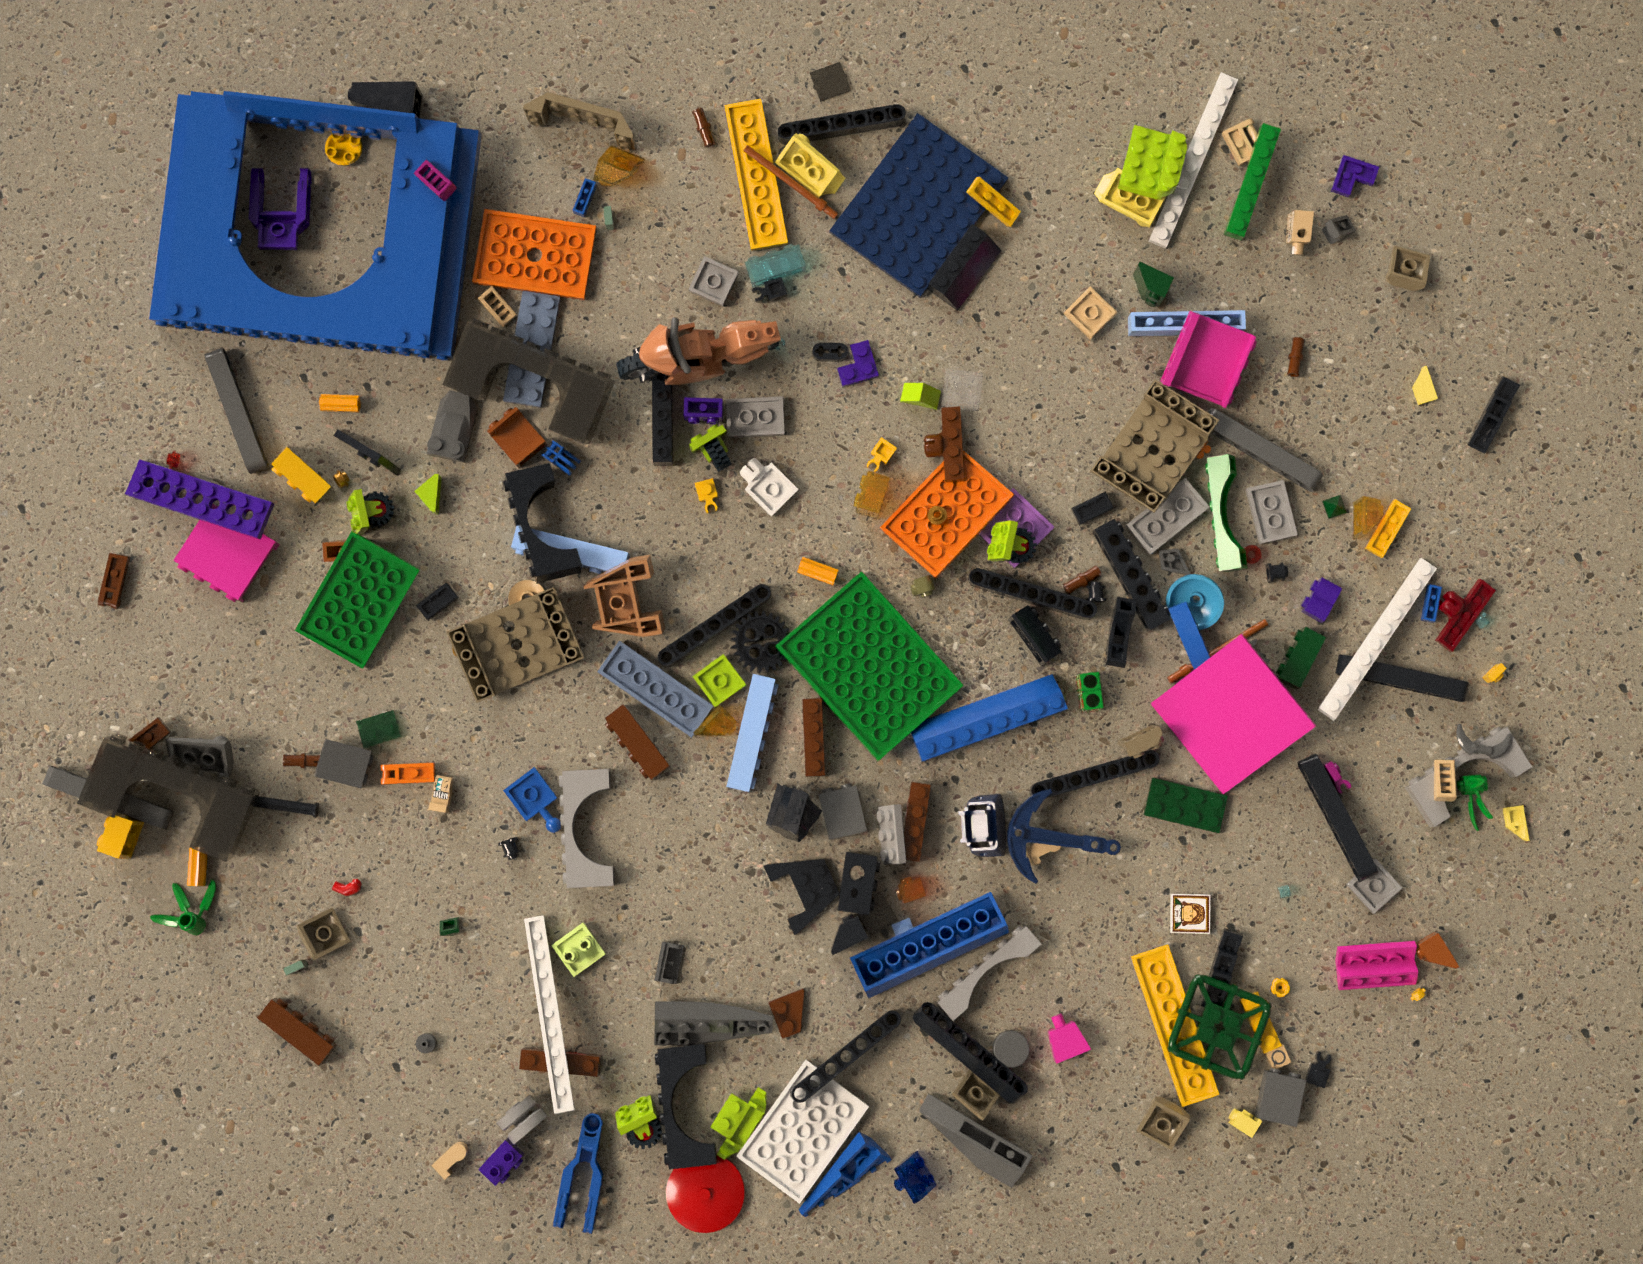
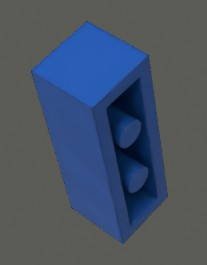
M584 179L573 208L574 214L585 218L597 187L595 181Z
M1427 585L1421 621L1430 623L1436 621L1441 586Z

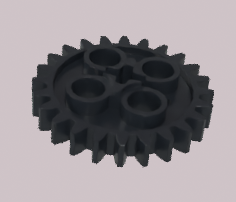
M757 611L754 612L753 617L747 614V620L744 618L740 619L742 625L735 624L738 631L733 630L731 632L736 636L730 639L731 642L735 643L730 649H736L737 651L733 654V657L739 656L740 658L737 663L743 661V668L749 665L750 672L757 668V673L759 674L763 668L765 673H768L769 667L774 671L776 670L775 664L781 667L783 665L781 660H787L777 648L775 655L770 654L768 651L769 645L776 646L787 636L786 632L790 630L789 628H783L785 621L782 623L778 622L779 616L772 619L773 613H770L768 617L765 611L760 616ZM765 627L772 628V636H768L765 634ZM746 630L754 632V639L746 637ZM760 638L762 641L769 640L772 638L778 639V641L775 642H766L764 645L755 644L752 646H745V643H754L757 642ZM750 649L757 650V658H753L750 656Z

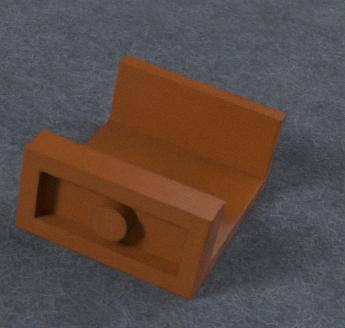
M515 407L514 409H508L503 414L504 417L501 420L492 422L487 432L519 469L548 444L522 415L519 409Z

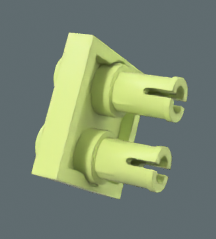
M584 922L551 945L573 977L606 954Z

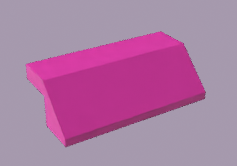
M1415 941L1337 946L1335 962L1338 989L1349 990L1416 985L1418 969L1414 960L1417 948Z

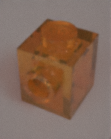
M911 876L901 879V884H898V889L895 890L898 900H902L903 903L926 896L920 877L913 880Z

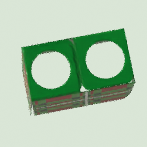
M1099 672L1076 674L1080 710L1087 713L1103 709ZM1087 675H1094L1097 678V685L1094 688H1088L1084 685V678ZM1096 694L1100 699L1099 705L1096 707L1088 706L1086 703L1087 696Z

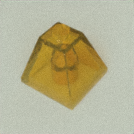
M610 145L597 161L593 180L604 186H614L632 178L645 159Z
M1362 496L1353 502V540H1358L1366 535L1383 516L1384 509L1380 499Z
M719 704L693 733L698 738L725 737L727 734L731 736L738 728L736 726L738 722Z

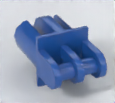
M552 440V445L546 448V453L541 455L569 476L572 472L561 465L559 461H562L573 470L576 469V466L566 459L564 454L578 464L581 462L580 459L554 440ZM557 447L560 448L558 453L554 451ZM551 454L555 455L553 460L549 458Z

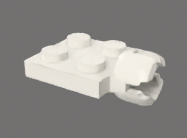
M753 458L747 465L754 472L746 465L740 471V475L748 483L745 491L772 517L798 491V488L772 463L768 466H763L756 458Z

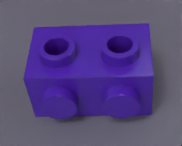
M684 397L685 421H688L690 424H699L700 421H707V424L712 425L723 422V399Z
M507 1138L478 1170L495 1186L499 1182L503 1184L510 1176L508 1174L512 1167L517 1169L524 1161L521 1157L525 1153L515 1144L513 1145L509 1138Z

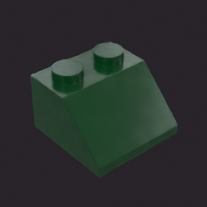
M1139 262L1133 273L1141 299L1151 307H1159L1174 277L1143 262Z

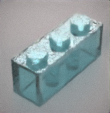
M794 244L783 247V250L777 252L776 250L768 251L761 257L752 256L745 262V268L752 288L763 285V282L778 277L784 278L806 271V265L799 244L795 246Z

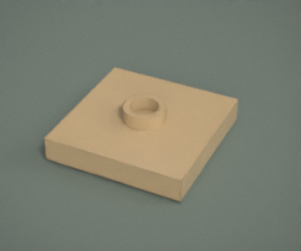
M1091 286L1064 312V315L1090 340L1117 314V311Z

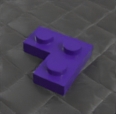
M1343 155L1330 192L1349 197L1355 181L1373 186L1379 167Z
M866 340L850 345L855 363L837 368L842 387L879 377L869 341Z

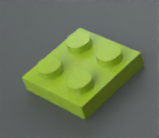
M724 654L692 676L715 708L746 686Z

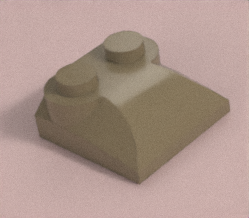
M1394 245L1389 270L1386 274L1387 282L1393 286L1411 291L1424 289L1427 284L1430 255Z
M1150 725L1117 742L1122 748L1126 749L1129 757L1133 756L1135 759L1144 755V751L1149 748L1155 750L1161 747V742L1164 739L1160 727Z
M333 907L296 926L304 946L314 961L351 942Z
M971 1070L967 1071L952 1093L954 1098L981 1120H984L1000 1096Z
M1155 1097L1151 1101L1150 1107L1136 1131L1172 1150L1190 1121V1115L1184 1108L1163 1097Z

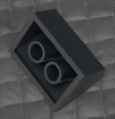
M1027 605L1014 613L1008 621L1040 666H1043L1062 652L1060 650L1062 646L1056 638L1053 639L1050 636L1049 632L1051 631L1046 623L1040 622L1037 610Z
M851 913L841 918L843 922L839 923L830 949L832 955L868 938L857 915L853 916Z

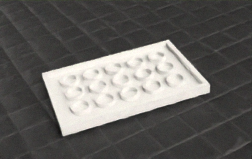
M808 1060L803 1062L736 1155V1157L799 1204L869 1108V1105L833 1079L802 1103L794 1102L790 1097L791 1089L817 1068ZM815 1075L810 1078V1084L813 1087H817L820 1084L819 1077ZM797 1088L794 1092L795 1098L803 1099L805 1095L804 1090Z

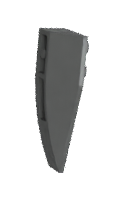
M655 1001L654 1045H698L772 1033L773 1017L756 1011L706 1002Z
M929 1093L919 1109V1112L978 1169L1011 1188L1024 1173L1032 1158V1154Z

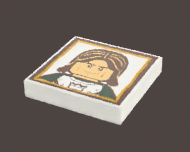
M1170 894V933L1210 934V895Z

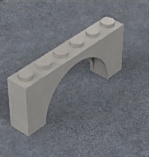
M1496 727L1489 732L1490 735L1484 738L1482 736L1473 741V743L1492 747L1501 743L1507 734H1511L1508 727ZM1512 734L1510 747L1502 756L1496 759H1491L1486 754L1481 753L1469 755L1463 749L1457 751V756L1453 758L1449 756L1443 759L1455 760V769L1472 759L1487 760L1500 766L1510 778L1517 777L1532 768V765ZM1433 766L1424 771V776L1412 778L1408 781L1409 785L1404 787L1429 827H1435L1451 817L1445 801H1434ZM1440 767V770H1450V767ZM1440 775V778H1449V775ZM1440 783L1441 786L1447 785V783Z
M610 769L562 771V776H559V786L563 787V795H560V806L564 807V814H561V826H564L565 834H561L562 845H565V853H562V863L566 865V873H563V884H567V888L615 886L614 866L602 865L588 858L580 849L574 831L575 818L584 801L599 791L611 789Z

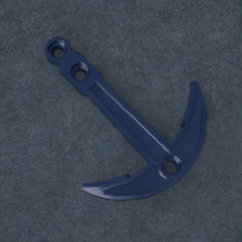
M1051 789L1040 791L1028 797L1016 809L1007 830L1009 854L1016 868L1023 876L1037 884L1038 880L1032 871L1029 857H1026V843L1028 842L1080 848L1083 851L1101 854L1106 852L1110 855H1116L1121 850L1120 843L1114 839L1106 840L1102 837L1089 835L1078 836L1029 826L1032 813H1036L1041 803L1052 793ZM1017 829L1021 830L1020 836L1015 835ZM1093 841L1097 842L1096 848L1091 847ZM1112 844L1116 845L1115 851H1111L1110 846Z

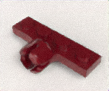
M1478 579L1465 598H1462L1454 591L1446 592L1442 596L1445 601L1439 600L1438 609L1445 613L1449 620L1435 641L1449 652H1453L1496 590L1484 580Z

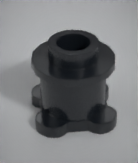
M1280 562L1278 565L1266 564L1268 583L1273 582V580L1285 581V577H1288L1287 565L1284 566L1283 562Z
M1091 582V586H1087L1089 598L1086 600L1091 602L1107 601V598H1104L1106 586H1102V582Z
M518 837L498 843V846H502L503 858H508V861L520 857L518 853L522 851L519 850L516 842Z

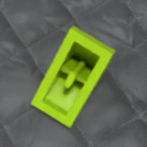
M904 383L900 402L937 410L941 390L925 383Z
M434 474L414 491L436 515H439L442 477L439 474Z

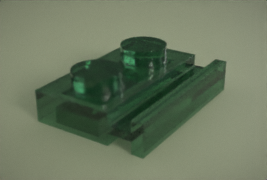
M394 710L356 721L363 748L402 737Z

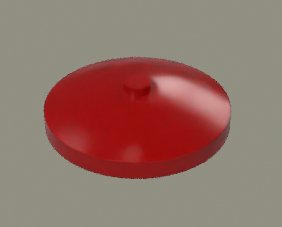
M717 1156V1164L673 1169L666 1187L667 1205L673 1217L685 1228L699 1233L716 1232L731 1224L738 1216L745 1196L744 1182L739 1170L729 1159L724 1160Z

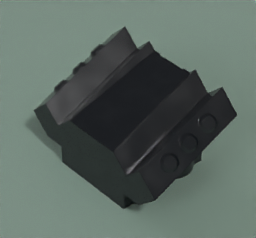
M777 783L766 825L776 833H780L784 838L801 842L808 834L811 826L819 819L822 810L811 801L809 794L800 788L798 790L795 787L789 788Z

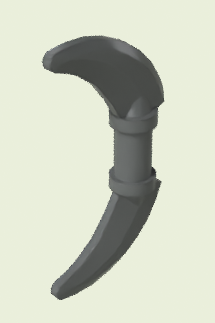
M1457 725L1456 735L1458 743L1469 755L1481 753L1486 754L1491 759H1496L1502 756L1510 747V733L1507 734L1501 743L1492 747H1486L1473 743L1465 735L1462 725Z

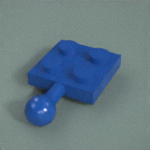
M535 767L503 790L525 821L540 813L546 821V828L549 832L556 833L561 829L560 820L552 817L546 809L558 797Z

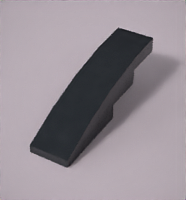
M1504 376L1501 377L1467 444L1468 446L1484 454L1486 453L1504 421L1503 418L1511 406V401L1520 384Z
M1226 928L1223 929L1209 973L1210 977L1230 984L1232 972L1238 958L1237 953L1243 939L1242 933ZM1206 984L1205 988L1211 1002L1222 1006L1227 992ZM1203 998L1201 1006L1205 1007L1206 1003Z

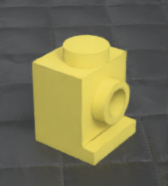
M1234 1108L1229 1115L1230 1121L1228 1123L1252 1138L1262 1121L1257 1117L1252 1119L1254 1115L1244 1109L1240 1112Z

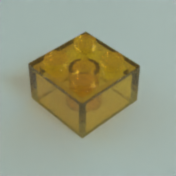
M869 470L867 475H862L859 487L862 490L861 493L856 494L853 507H856V513L878 519L890 477Z

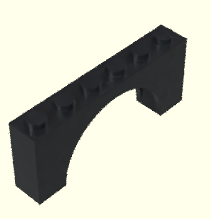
M550 463L505 473V481H502L504 491L508 492L510 497L507 498L509 508L513 509L515 513L513 515L514 524L519 526L520 529L518 537L520 543H524L525 546L523 553L525 560H529L531 565L529 567L531 578H535L536 584L581 573L582 564L577 548L559 549L545 544L533 533L528 523L527 512L531 503L544 491L554 488L555 478Z
M706 1044L657 1049L655 1065H659L660 1073L656 1074L657 1085H661V1093H658L659 1105H663V1113H660L661 1125H665L662 1141L663 1145H667V1153H664L665 1166L668 1165L670 1170L717 1164L716 1144L702 1143L686 1135L676 1122L672 1104L674 1091L681 1078L693 1068L708 1064Z

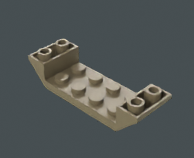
M549 92L528 102L523 107L527 120L532 125L540 126L541 124L546 126L549 114L552 112L557 117L567 116L575 122L585 121L594 127H598V125L603 126L607 130L614 132L617 145L621 149L630 151V149L636 150L634 135L621 112Z

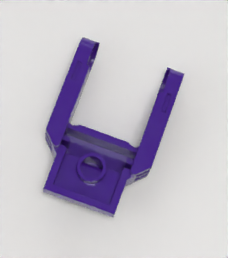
M263 168L251 169L249 220L258 230L259 250H297L298 235L310 226L312 183L310 168H300V181L297 184L296 212H263L264 170Z

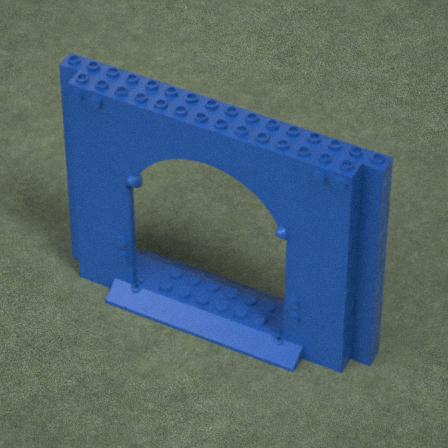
M191 91V95L178 94L149 319L154 321L155 325L167 327V324L175 328L186 329L187 326L196 331H204L206 328L214 333L223 334V331L237 336H242V333L254 338H261V335L271 340H279L281 337L289 342L298 343V340H301L311 345H317V342H320L328 347H336V344L346 349L358 347L362 348L363 351L369 352L377 349L381 353L392 354V351H395L403 356H411V353L420 358L437 356L438 360L448 361V358H454L482 134L479 130L460 128L457 123L419 119L414 113L224 91L223 95ZM247 122L276 125L277 128L287 129V126L294 127L298 131L313 129V132L316 133L329 131L338 136H343V133L351 134L350 136L355 138H362L363 135L369 136L373 140H381V138L397 140L384 245L374 250V255H372L373 264L364 275L350 286L338 292L318 297L289 295L264 283L246 263L239 248L242 242V233L234 230ZM426 159L457 187L446 201L440 199L413 174ZM431 168L423 174V177L431 171ZM435 173L434 176L428 182H430L437 174ZM442 179L434 186L435 188L440 184Z

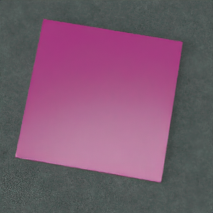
M1240 634L1151 703L1222 794H1225L1316 727V724L1243 634Z

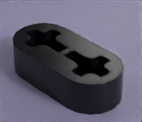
M817 343L813 347L812 354L817 361L840 362L847 358L848 348L843 343ZM823 348V351H829V353H823V356L820 357L815 351ZM838 348H841L845 353H842V356L839 357L837 353H831V351H837Z

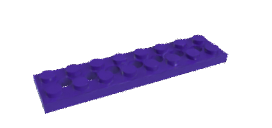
M140 459L125 492V495L259 540L263 535L275 505L270 501ZM153 479V485L147 488L148 480ZM170 484L169 491L163 493V487ZM186 489L187 493L185 497L180 498V492ZM199 495H203L202 502L196 504V498ZM219 500V507L213 509L212 504ZM236 506L235 513L230 515V507ZM249 511H252V512H253L252 518L249 519V520H246V518H245L246 514H247Z

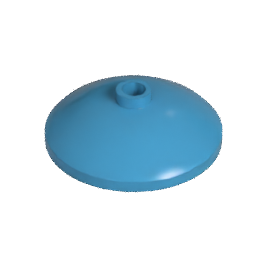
M1190 574L1177 579L1169 588L1166 596L1168 610L1170 607L1187 601L1200 630L1215 624L1224 609V596L1220 587L1212 579L1203 575ZM1199 596L1200 600H1195L1193 597Z

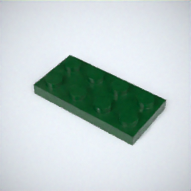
M1151 778L1143 815L1220 833L1228 796Z

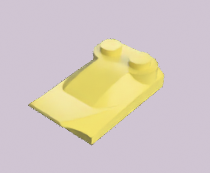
M795 133L775 161L779 167L818 198L825 194H835L846 179L838 168L810 145L809 139L803 134Z
M1119 168L1110 174L1104 175L1094 193L1098 197L1099 202L1130 217L1140 226L1150 228L1167 196L1158 200L1118 189L1122 170Z

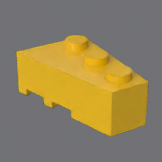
M286 447L271 463L274 466L272 470L280 477L284 475L288 479L286 483L294 490L299 488L303 492L301 496L309 503L311 501L316 503L331 487L300 457L292 452L289 447Z

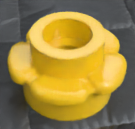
M1276 978L1273 980V985L1271 986L1273 994H1276L1277 997H1284L1289 993L1290 986L1286 979Z

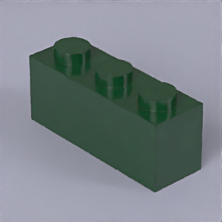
M1307 627L1297 630L1293 637L1295 640L1293 646H1289L1284 655L1287 657L1284 664L1280 663L1276 670L1278 679L1296 690L1301 688L1326 639L1325 636Z

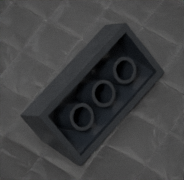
M972 224L928 283L927 290L958 311L1002 250L988 234Z

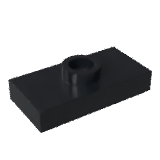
M1106 491L1071 508L1079 526L1114 509Z
M446 582L418 603L416 607L426 620L429 621L459 597Z

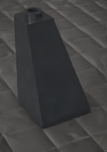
M414 81L352 82L351 89H348V100H350L353 106L414 113L420 119L422 93Z

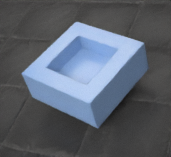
M910 918L891 925L895 936L913 928Z

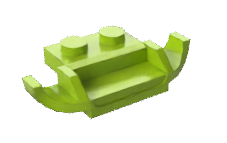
M758 1087L748 1103L735 1094H730L710 1126L726 1137L717 1156L725 1160L742 1149L765 1114L767 1092Z

